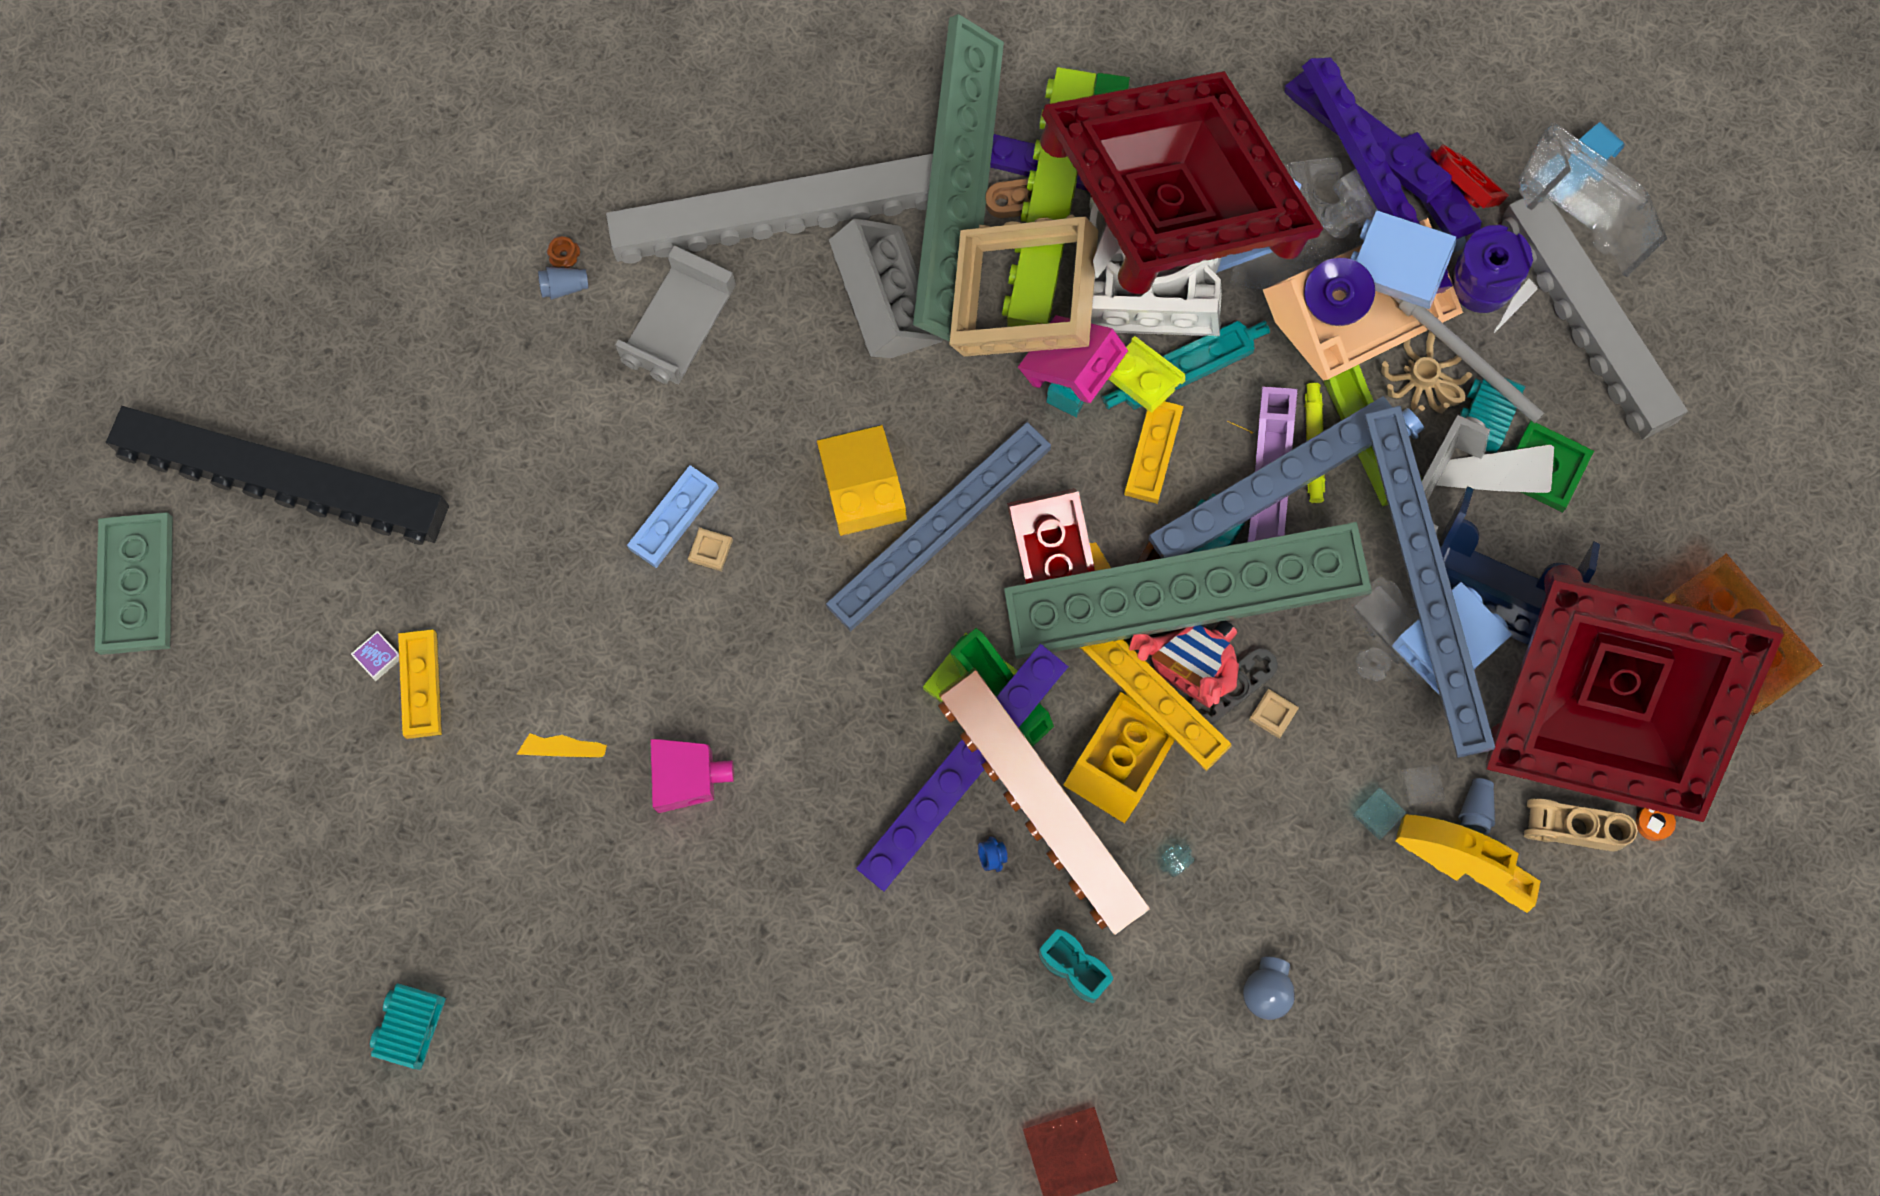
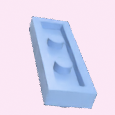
M689 465L627 544L628 549L657 568L719 489L718 484Z

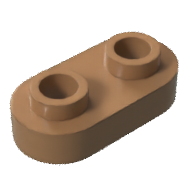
M1029 178L999 182L990 186L985 197L987 211L997 218L1021 216L1024 201L1030 202L1028 196L1032 194V191L1027 190ZM1003 198L1008 203L1005 206H999L996 204V201Z

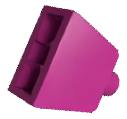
M651 739L652 804L657 813L714 800V783L734 782L733 760L713 762V754L709 745Z

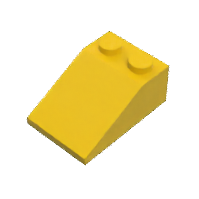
M883 425L817 440L840 536L907 520L903 495Z
M1120 692L1063 786L1125 824L1173 745L1174 740L1129 696Z

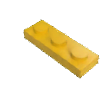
M1164 401L1152 413L1147 410L1125 489V496L1158 504L1184 406Z
M433 629L398 633L403 737L410 739L442 735L437 633Z

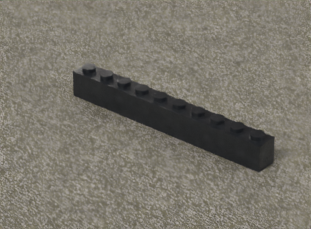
M121 406L105 442L116 451L115 456L129 463L135 464L137 459L146 461L149 467L157 471L166 473L169 468L178 470L179 475L192 481H199L200 477L210 479L212 485L224 490H231L232 486L242 488L244 494L256 499H262L264 495L275 498L274 501L279 505L287 508H294L296 504L307 507L306 511L324 518L330 513L339 516L338 520L345 524L358 527L360 522L371 525L370 528L373 531L386 536H390L392 531L404 534L403 538L418 545H423L424 540L432 543L436 542L449 508L445 499L438 494L125 406Z

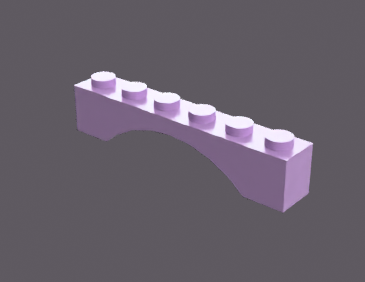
M1262 387L1255 472L1292 450L1297 389ZM1288 496L1250 518L1248 542L1285 535Z

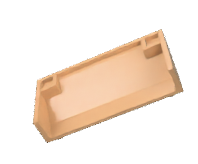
M1428 218L1419 221L1421 225L1432 228ZM1362 245L1334 258L1350 259L1354 251L1360 252ZM1316 266L1263 289L1275 323L1323 381L1428 330L1413 315L1408 317L1398 308L1400 304L1395 299L1375 291V298L1370 310L1359 321L1345 326H1332L1321 322L1308 309L1304 295L1307 278ZM1454 286L1444 293L1436 294L1431 308L1427 309L1442 323L1463 313ZM1338 290L1333 293V297L1336 300H1343L1346 294Z

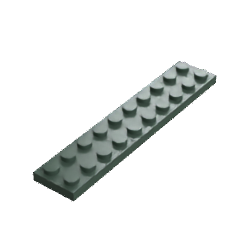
M959 14L950 17L948 24L913 320L914 326L949 342L960 231L979 228V225H984L985 197L988 190L1004 46L1002 40Z
M1353 522L1004 588L1014 652L1016 658L1019 659L1030 657L1040 643L1050 652H1057L1128 639L1137 634L1150 635L1371 594L1372 589L1358 524Z

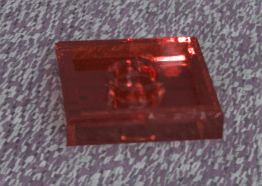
M1095 1107L1023 1129L1043 1196H1074L1118 1182Z

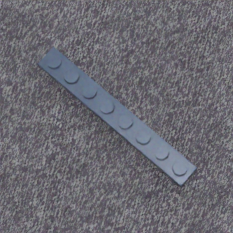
M1382 396L1150 534L1149 541L1161 558L1197 551L1371 447L1372 443L1365 421V414L1392 408V406Z
M1028 422L1025 423L826 603L827 608L851 632L1051 450V444Z

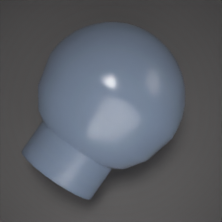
M1262 957L1259 970L1254 971L1248 977L1243 988V997L1247 1008L1255 1016L1266 1020H1274L1283 1017L1292 1008L1295 992L1293 983L1288 977L1290 963L1275 957Z

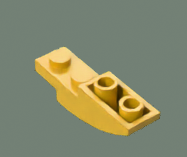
M1409 814L1402 818L1395 842L1402 845L1409 852L1416 854L1433 865L1438 871L1445 873L1456 881L1466 873L1476 882L1483 884L1503 897L1507 902L1514 904L1526 913L1536 906L1541 881L1516 865L1518 852L1480 832L1448 821Z

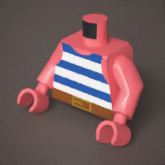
M1220 621L1212 631L1199 625L1158 637H1150L1147 634H1137L1132 637L1129 646L1130 651L1139 650L1137 657L1141 661H1145L1149 655H1153V664L1158 674L1167 682L1208 708L1213 703L1218 704L1220 697L1232 692L1237 687L1239 664L1234 647L1230 644V641L1237 635V630L1228 621Z

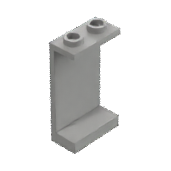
M674 245L668 254L671 265L669 273L628 342L625 343L618 339L615 346L621 357V362L629 368L638 370L639 367L650 371V375L663 384L671 381L679 385L735 289L736 283L733 272Z
M1457 415L1422 480L1427 501L1456 448L1480 459L1483 458L1490 429L1486 428L1482 421L1474 417L1464 418ZM1434 524L1435 532L1437 535L1439 526Z

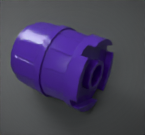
M1489 225L1472 234L1466 242L1462 254L1457 259L1452 276V284L1462 306L1473 312L1490 313L1503 307L1518 292L1533 262L1532 249L1525 237L1520 233L1515 235L1513 232L1507 231L1508 227L1503 225Z

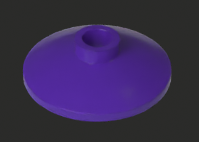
M1332 258L1320 263L1308 276L1304 291L1305 301L1310 312L1321 322L1332 326L1350 325L1359 321L1370 310L1375 298L1374 280L1367 268L1361 263L1349 258ZM1341 290L1346 294V297L1343 300H1336L1333 297V293Z

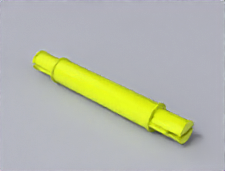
M1309 383L1306 385L1307 394H1305L1304 405L1306 442L1323 432L1322 393H1320L1321 385L1319 383ZM1325 474L1307 484L1308 493H1310L1309 502H1324Z

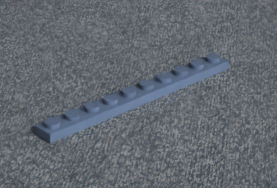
M1401 406L1365 414V421L1456 756L1459 758L1494 750L1495 744Z

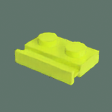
M1134 336L1131 339V343L1126 346L1128 352L1108 380L1152 413L1175 392V388L1179 384L1185 382V373Z

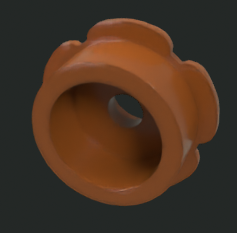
M557 237L550 242L547 254L550 256L549 262L554 267L561 268L564 266L565 268H570L576 264V258L580 255V248L568 237ZM563 251L567 252L565 256L561 255Z

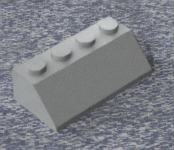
M854 218L829 239L835 261L838 264L845 289L848 292L855 317L858 320L870 356L894 358L943 341L942 338L913 325L919 274L901 226Z

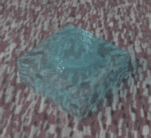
M1379 787L1353 816L1374 836L1381 840L1407 812Z

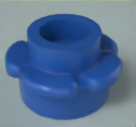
M991 836L987 841L978 844V855L985 871L996 869V872H1000L1003 868L1002 864L1008 860L1004 843L1002 841L997 842Z

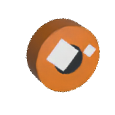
M1642 808L1636 816V825L1639 833L1644 838L1651 841H1660L1669 837L1674 832L1676 820L1674 815Z

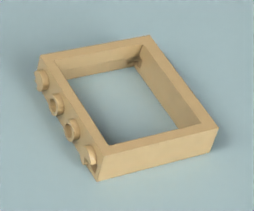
M1069 215L1066 219L1052 220L1049 218H1039L1035 222L1030 223L1010 221L1006 222L1003 226L990 227L979 225V228L961 230L949 345L964 357L1089 347L1095 280L1093 259L1097 251L1099 230L1086 216L1075 217L1074 215ZM1077 242L1070 322L976 330L983 252Z

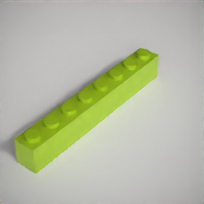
M1057 67L1055 79H1048L1045 98L1051 99L1050 104L1093 96L1096 73ZM1041 115L1039 129H1044L1046 122ZM1036 140L1033 160H1038L1036 171L1030 170L1027 190L1032 191L1031 201H1024L1021 221L1030 223L1035 222L1039 218H1049L1052 220L1066 219L1071 213L1078 171L1072 165L1068 156L1065 158L1050 156L1042 149L1040 140ZM1065 243L1015 248V253H1020L1018 265L1012 264L1008 284L1014 285L1012 296H1005L1002 316H1008V327L1049 324Z

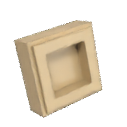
M699 528L688 561L722 571L733 541L732 537Z
M1268 689L1249 720L1280 739L1299 707Z

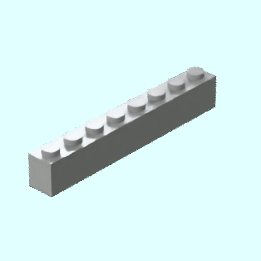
M1541 189L1510 204L1502 217V225L1508 227L1507 231L1513 232L1515 235L1520 233L1527 240L1532 249V268L1537 274V283L1543 292H1548L1554 300L1556 314L1560 319H1566L1572 329L1574 342L1578 347H1584L1589 355L1590 366L1593 372L1603 377L1608 385V394L1615 404H1620L1626 413V422L1629 428L1634 433L1638 432L1642 440L1678 423L1688 412L1687 408L1546 191Z

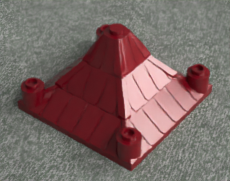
M1225 71L1046 104L1041 115L1046 125L1040 139L1041 147L1050 156L1057 158L1068 156L1072 165L1077 169L1079 177L1090 192L1091 198L1104 216L1106 224L1117 239L1125 255L1117 278L1123 289L1130 293L1144 294L1148 292L1160 271L1173 269L1177 266L1191 265L1204 260L1217 259L1230 254L1234 255L1252 251L1256 248L1270 247L1277 256L1285 259H1294L1299 256L1308 239L1319 237L1323 230V226Z
M1570 565L1553 567L1545 575L1544 587L1546 597L1501 723L1496 724L1491 729L1495 749L1489 751L1486 759V770L1704 822L1784 636L1782 628L1771 625L1768 616L1758 609L1742 610L1733 618L1721 614L1700 611L1691 607L1666 603L1657 599L1640 595L1636 596L1627 592L1584 583L1581 573L1575 567Z

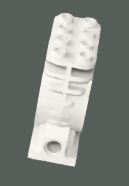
M1090 197L1091 213L1089 221L1099 230L1098 248L1107 224L1104 216ZM1119 248L1099 277L1096 278L1095 275L1091 324L1113 328L1116 333L1220 336L1222 287L1221 279L1216 275L1221 258L1204 260L1199 263L1160 271L1151 289L1144 294L1130 293L1119 284L1117 277L1121 266L1119 263L1114 264L1111 261H1124L1125 255L1121 248Z

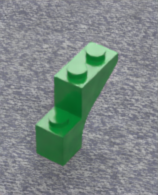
M977 628L968 635L962 636L950 651L961 677L975 668L996 697L1014 676L987 637ZM1038 703L1020 725L1019 729L1033 747L1054 727L1049 712Z

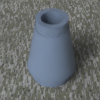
M546 267V270L538 271L542 298L550 297L553 300L588 289L586 269Z
M1483 778L1472 780V785L1458 817L1461 821V826L1484 835L1489 834L1491 827L1495 826L1494 783Z

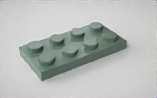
M168 512L98 518L95 652L100 655L170 649L173 517Z

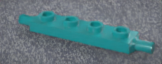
M1263 320L1254 326L1246 328L1240 321H1236L1220 329V336L1207 335L1162 356L1185 373V382L1179 384L1175 390L1253 354L1255 349L1254 340L1270 333L1267 322ZM1120 388L1102 396L1103 403L1106 404L1105 407L1108 410L1124 401L1133 410L1142 407L1141 404Z

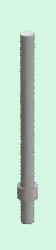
M1392 297L1400 304L1398 307L1408 317L1413 315L1533 423H1536L1545 414L1426 308Z

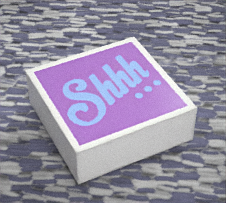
M376 631L351 653L355 660L375 681L399 661V653L379 631Z

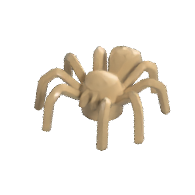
M1430 330L1426 341L1427 357L1421 358L1413 352L1410 346L1411 339L1404 342V349L1407 355L1416 361L1415 363L1411 359L1408 361L1409 366L1405 365L1404 371L1407 373L1392 375L1389 373V365L1386 361L1382 363L1381 368L1382 375L1390 381L1410 380L1398 392H1394L1393 385L1388 384L1387 395L1389 397L1401 398L1414 386L1416 387L1411 401V408L1415 415L1425 410L1424 406H1418L1423 390L1426 392L1429 406L1434 411L1443 413L1449 406L1452 407L1465 401V392L1458 385L1465 384L1472 377V374L1468 372L1461 379H1454L1441 372V368L1456 365L1462 359L1458 355L1440 363L1433 359L1435 335ZM1432 388L1434 389V392H1435V395H1436L1438 401H1439L1442 405L1438 406V405L1436 404L1435 399H1434V395H1433V392H1432Z

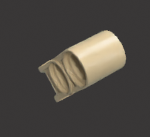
M1546 799L1527 800V807L1530 809L1528 829L1524 830V837L1527 839L1559 842L1606 851H1618L1632 843L1637 836L1638 830L1635 821L1629 815L1560 804ZM1577 818L1584 822L1587 830L1586 834H1579L1574 831L1571 823L1572 819ZM1614 824L1621 828L1623 832L1622 841L1616 840L1610 835L1609 825Z

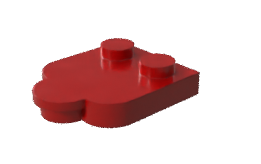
M1444 144L1438 149L1434 148L1430 154L1438 163V166L1452 175L1451 180L1466 192L1463 196L1475 208L1480 206L1482 208L1500 206L1509 196L1462 154L1454 152Z

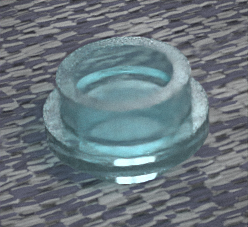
M1176 844L1168 849L1161 856L1164 860L1160 866L1163 872L1168 871L1171 877H1175L1186 870L1195 860L1190 854L1192 849L1189 845L1181 848L1179 844Z

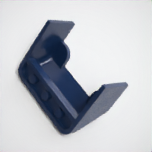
M1467 486L1439 541L1451 589H1454L1460 582L1466 587L1474 589L1481 596L1483 604L1492 614L1496 613L1505 620L1508 630L1513 634L1511 637L1529 645L1546 597L1544 587L1545 575L1555 566L1568 564H1550L1544 569L1538 579L1474 551L1479 541V531L1472 522L1464 519L1474 490ZM1593 541L1577 569L1581 573L1584 583H1589L1596 571L1600 544Z

